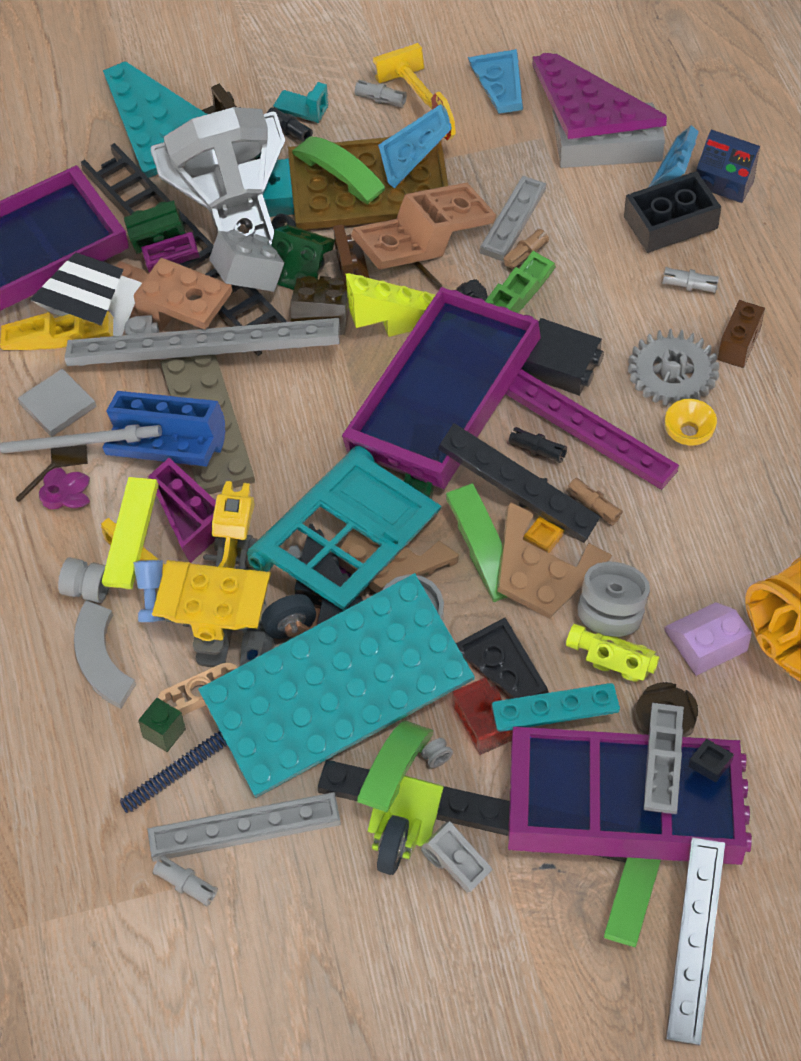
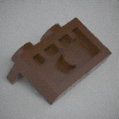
M344 224L333 226L335 251L342 280L346 281V274L348 273L370 278L361 247L356 241H352L351 234L346 235Z

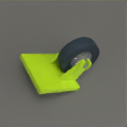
M405 775L400 783L399 793L388 812L373 808L367 832L375 834L372 850L379 851L377 859L378 871L394 875L401 859H410L415 846H422L433 835L443 793V785Z

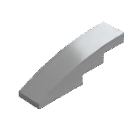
M652 703L644 810L677 814L684 707Z

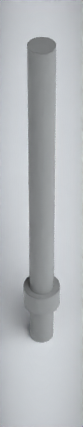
M137 424L128 425L125 429L2 442L0 443V452L5 454L126 440L128 443L139 442L141 438L161 436L162 428L160 425L140 427Z

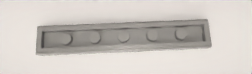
M335 792L147 828L151 858L155 862L160 861L163 855L170 859L339 826L341 822Z

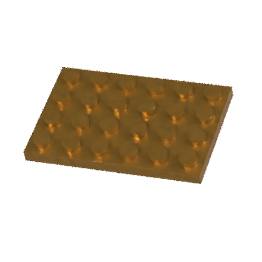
M390 137L333 142L358 158L385 186V191L368 205L348 192V184L315 163L309 166L293 155L292 150L297 146L288 147L296 227L307 230L343 224L347 226L397 219L405 194L449 186L441 140L395 188L388 183L378 146Z

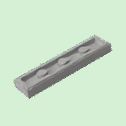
M525 176L521 177L480 246V254L504 262V256L511 251L546 190V183Z

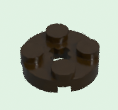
M660 682L647 687L639 698L635 710L636 722L643 733L649 735L652 703L684 707L682 737L691 735L698 717V705L694 696L688 690L684 692L682 689L676 688L677 684L670 682Z

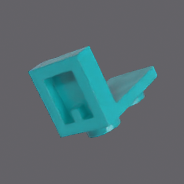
M317 82L314 89L309 91L307 96L283 90L273 107L285 114H291L295 117L319 123L329 106L327 84Z

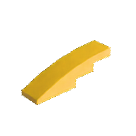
M107 311L101 326L71 314L54 318L50 312L1 325L0 347L2 350L56 349L67 347L68 340L112 337L114 317Z

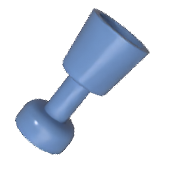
M163 560L133 562L138 589H144L145 609H141L138 612V622L165 620L164 617L152 616L156 601V588H159L162 578Z

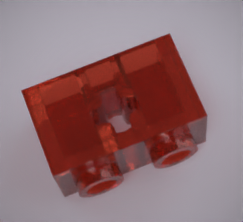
M486 677L452 691V706L479 755L511 742L513 730L498 732L496 729L492 703L502 699L496 686L491 687Z

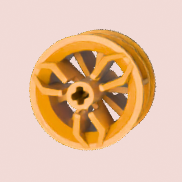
M800 555L799 558L792 562L791 566L779 574L752 584L746 592L745 603L752 629L761 649L767 656L773 658L775 663L784 671L801 682Z

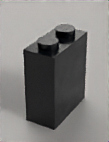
M540 318L538 323L541 338L521 369L547 385L580 396L584 386L589 387L592 382L594 367H599L603 360L604 351L601 350L602 338Z

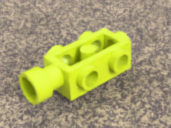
M575 623L572 625L566 641L567 647L579 650V648L587 650L586 661L592 662L593 667L602 671H610L611 669L620 672L623 678L635 682L639 680L644 681L649 673L654 674L660 658L655 655L656 651L650 650L644 645H636L614 636H605L600 633L594 634L586 631V627Z

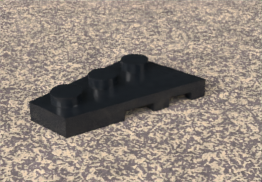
M506 617L456 643L464 659L511 699L549 693L547 686Z

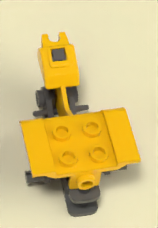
M226 481L222 493L217 495L212 521V536L215 537L214 550L218 552L217 555L205 554L203 556L204 560L216 562V566L167 560L154 604L152 616L164 617L166 622L182 623L184 627H189L191 624L194 636L193 649L197 652L196 662L200 666L215 667L226 663L233 630H242L243 634L249 631L266 632L260 617L272 572L248 570V566L251 565L248 562L247 551L258 540L253 538L252 535H247L255 506L254 498L250 496L249 483H243L242 490L234 492L232 482Z

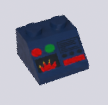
M711 129L696 171L712 193L743 203L754 183L760 146Z

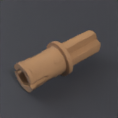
M537 229L526 240H520L517 243V247L504 256L505 266L514 269L525 261L532 251L536 252L543 245L549 242L547 234L541 238L539 237L544 233V230Z

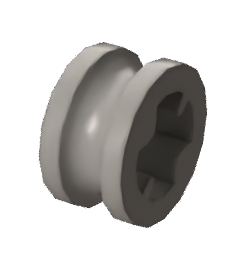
M444 738L433 740L421 752L424 759H429L428 765L431 768L443 765L453 754V750L450 747H446L447 742Z

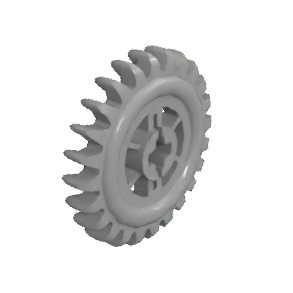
M672 329L669 330L667 338H664L661 330H659L657 340H654L652 335L648 334L647 344L640 339L638 348L636 346L633 347L632 355L629 356L628 372L631 374L630 381L636 383L635 389L643 391L644 397L653 396V402L657 403L659 400H662L663 405L666 406L669 402L675 403L683 399L700 400L701 396L709 395V390L715 388V381L719 378V362H716L717 354L713 353L709 356L712 349L711 345L702 349L704 344L703 338L694 344V333L685 340L683 330L680 331L677 338H674ZM685 373H693L690 378L685 375ZM656 374H660L664 381L657 377Z

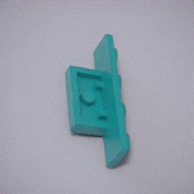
M607 683L495 701L492 703V710L496 729L498 732L513 730V727H534L614 714L620 711V706L614 684Z

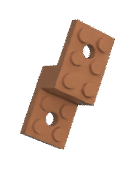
M467 182L405 194L397 219L354 227L351 237L376 267L381 270L442 257L452 232L493 224L497 215Z
M160 258L150 273L121 261L116 265V267L124 269L122 276L142 283L133 295L135 304L129 319L135 316L152 315L153 323L158 322L159 331L163 332L173 317L206 330L233 292L231 284H226L224 281L164 258ZM193 295L201 296L200 299L189 300V297Z

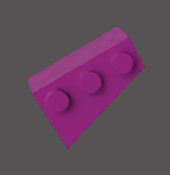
M168 458L148 478L157 480L159 485L156 495L184 554L191 563L215 542V537L212 536V521L216 500L174 461Z

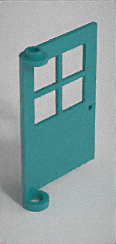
M355 446L248 549V562L255 570L266 572L276 565L344 611L441 510L442 506L377 465L373 456L365 448ZM319 507H322L347 524L331 541L323 538L303 524ZM353 528L380 545L364 563H361L336 546ZM297 529L324 546L307 565L280 547ZM330 551L358 569L341 587L313 569Z

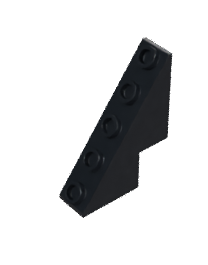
M309 524L311 530L325 538L320 529L316 530L313 524ZM307 536L301 561L307 565L324 546ZM329 552L313 568L339 587L349 579L347 573H341L338 558L333 552ZM296 580L295 594L309 597L314 607L320 608L317 625L343 612L342 609ZM357 596L345 610L360 603L363 599Z

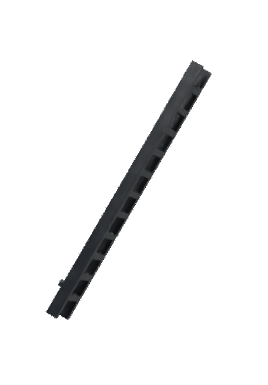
M115 143L110 145L112 154L115 157L101 165L102 169L98 172L85 159L81 161L82 171L126 217L134 212L131 208L152 196L159 203L170 202L169 198ZM124 167L132 174L111 187L104 180V178ZM137 182H140L146 189L126 201L117 194ZM178 209L184 229L188 233L192 232L195 242L204 249L199 252V258L179 264L192 268L211 256L214 245ZM215 268L205 274L213 278L220 276ZM232 285V293L242 288L249 298L229 310L222 306L217 313L230 327L242 326L235 317L257 304L265 314L247 325L267 324L270 321L274 323L288 322L257 289ZM262 350L253 351L257 356L262 354Z

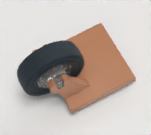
M289 595L269 605L263 612L261 620L266 633L270 637L276 639L294 638L317 626L320 608H315L310 598L305 595Z

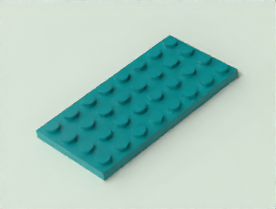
M414 573L202 686L198 690L255 798L473 681L475 676Z

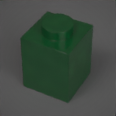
M159 698L152 702L138 720L143 738L166 752L171 749L186 730L182 712Z

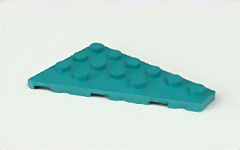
M124 61L103 70L140 168L150 178L158 174L151 153V146L163 143L164 136L191 119L208 114Z

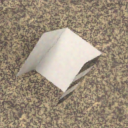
M75 252L30 300L53 314L59 316L71 314L101 326L107 311H109L114 317L113 335L122 336L125 330V323L128 321L135 304L133 295L142 283L122 276L124 270L122 268Z

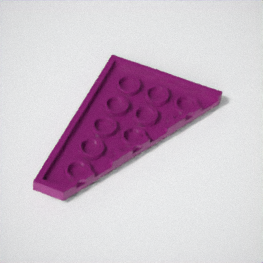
M543 53L540 56L532 57V66L568 139L666 126V114L557 53Z

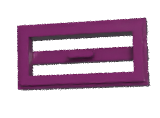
M192 232L141 247L149 273L160 258L180 264L200 257Z

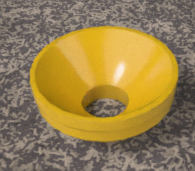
M697 399L679 400L668 408L665 415V428L668 435L683 445L692 446L705 443L713 436L717 425V417L714 410L705 402ZM685 426H692L697 430V433L688 436L681 429Z

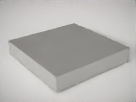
M63 369L18 397L19 404L51 437L96 407L95 401Z

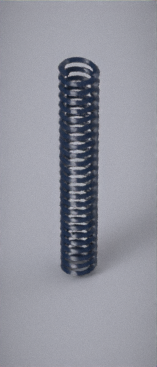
M218 730V733H214V736L210 735V739L206 738V741L198 744V747H194V750L190 749V752H186V755H182V758H178L169 767L166 766L165 770L162 769L157 775H153V778H149V781H145V784L141 783V787L137 786V790L133 789V792H129L128 795L121 798L120 803L124 811L128 813L126 804L130 811L134 812L129 801L135 809H138L133 798L139 806H142L137 795L143 803H146L141 792L147 800H150L145 789L151 797H154L149 786L158 795V790L162 792V787L164 789L167 788L166 784L171 786L170 781L175 783L174 778L179 780L173 768L183 778V774L177 765L187 775L185 768L191 772V768L195 769V765L199 766V762L203 763L202 758L207 760L206 755L211 758L210 752L215 755V751L219 752V748L223 749V745L227 746L220 730Z

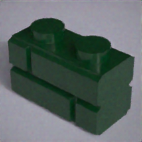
M174 200L160 202L155 207L144 211L137 210L130 216L124 217L128 236L136 254L142 253L141 247L186 233Z

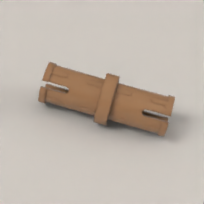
M578 477L573 479L568 485V489H566L568 494L575 497L586 508L599 515L611 526L620 519V515L623 513L621 509L605 499L602 492L599 490L596 492Z

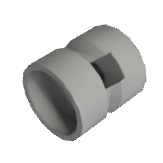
M67 558L59 575V593L70 597H80L82 594L85 600L102 603L109 591V587L102 584L106 565L93 562L88 566L87 562L83 560Z

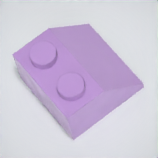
M717 602L664 627L665 632L696 676L747 652L752 634L735 609Z

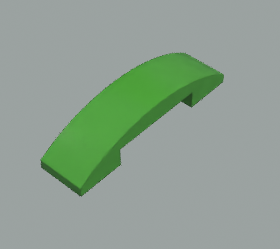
M310 136L292 150L293 155L309 166L317 163L348 184V192L367 205L385 191L383 183L365 164L350 152L331 141Z
M406 720L402 721L392 731L379 751L365 779L357 802L388 812L399 793L401 781L418 752L421 753L430 741L434 730Z

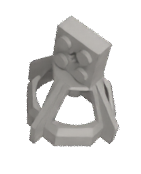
M238 107L225 109L193 118L164 136L163 143L151 146V153L159 178L207 208L212 215L217 234L218 231L229 232V230H235L239 232L240 225L245 224L246 228L251 227L249 233L244 234L245 236L261 235L266 237L272 245L274 229L265 205L263 193L285 143L276 112L263 114L262 109Z

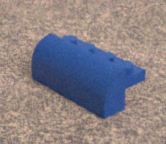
M117 391L106 410L113 425L112 430L125 429L128 425L137 424L140 427L160 425L162 435L141 438L139 442L128 443L126 440L105 442L102 447L105 455L162 462L170 458L179 464L207 467L213 453H220L224 444L225 419L218 401Z

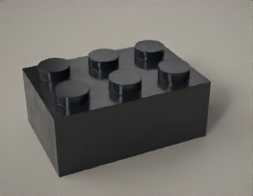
M697 171L626 195L624 218L647 253L718 229L721 205Z

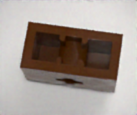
M742 300L738 301L721 338L718 354L719 361L741 368L745 367L762 327L764 307Z

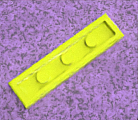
M128 477L102 578V584L106 587L133 589L136 577L133 562L140 561L159 485L156 479Z

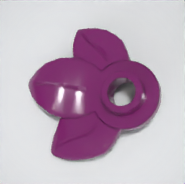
M54 468L44 476V486L39 490V499L43 506L48 509H59L63 505L69 508L83 507L90 503L89 498L82 493L89 485L90 477L81 472L66 474L62 468Z

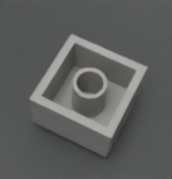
M229 230V232L218 231L209 259L226 284L273 292L276 289L284 265L283 260L266 237L261 235L245 236L235 230Z

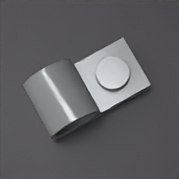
M450 821L443 824L421 846L424 856L434 866L440 869L445 868L466 892H471L493 870Z

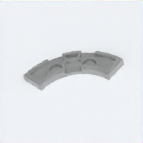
M86 600L80 610L75 626L74 646L77 661L82 674H84L93 690L112 705L122 709L136 686L135 679L121 672L113 664L106 651V633L113 617L112 610Z

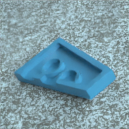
M517 49L468 57L472 70L498 114L523 110Z
M441 104L378 145L387 180L392 187L395 188L452 129L447 109Z
M692 125L676 136L649 187L678 178L686 172L699 133Z

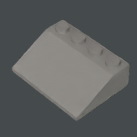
M651 102V103H646V104L650 105L651 107L655 108L653 102ZM554 109L552 111L560 168L660 162L663 160L665 144L663 127L568 139Z

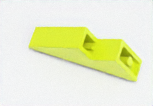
M346 274L348 308L355 327L359 328L383 322L388 337L411 332L435 297V294L378 281L361 275ZM446 313L439 324L457 320V316Z

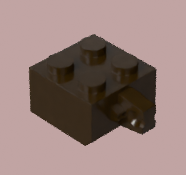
M312 276L297 278L291 299V322L339 318L340 335H345L349 317L346 281L339 278L331 279L328 276H320L319 279Z

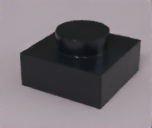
M706 738L690 758L688 767L716 783L732 763L734 754Z

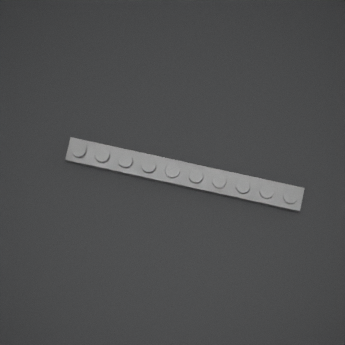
M339 318L209 328L206 330L197 329L75 339L67 341L65 361L67 366H84L88 364H109L125 361L329 346L340 344Z

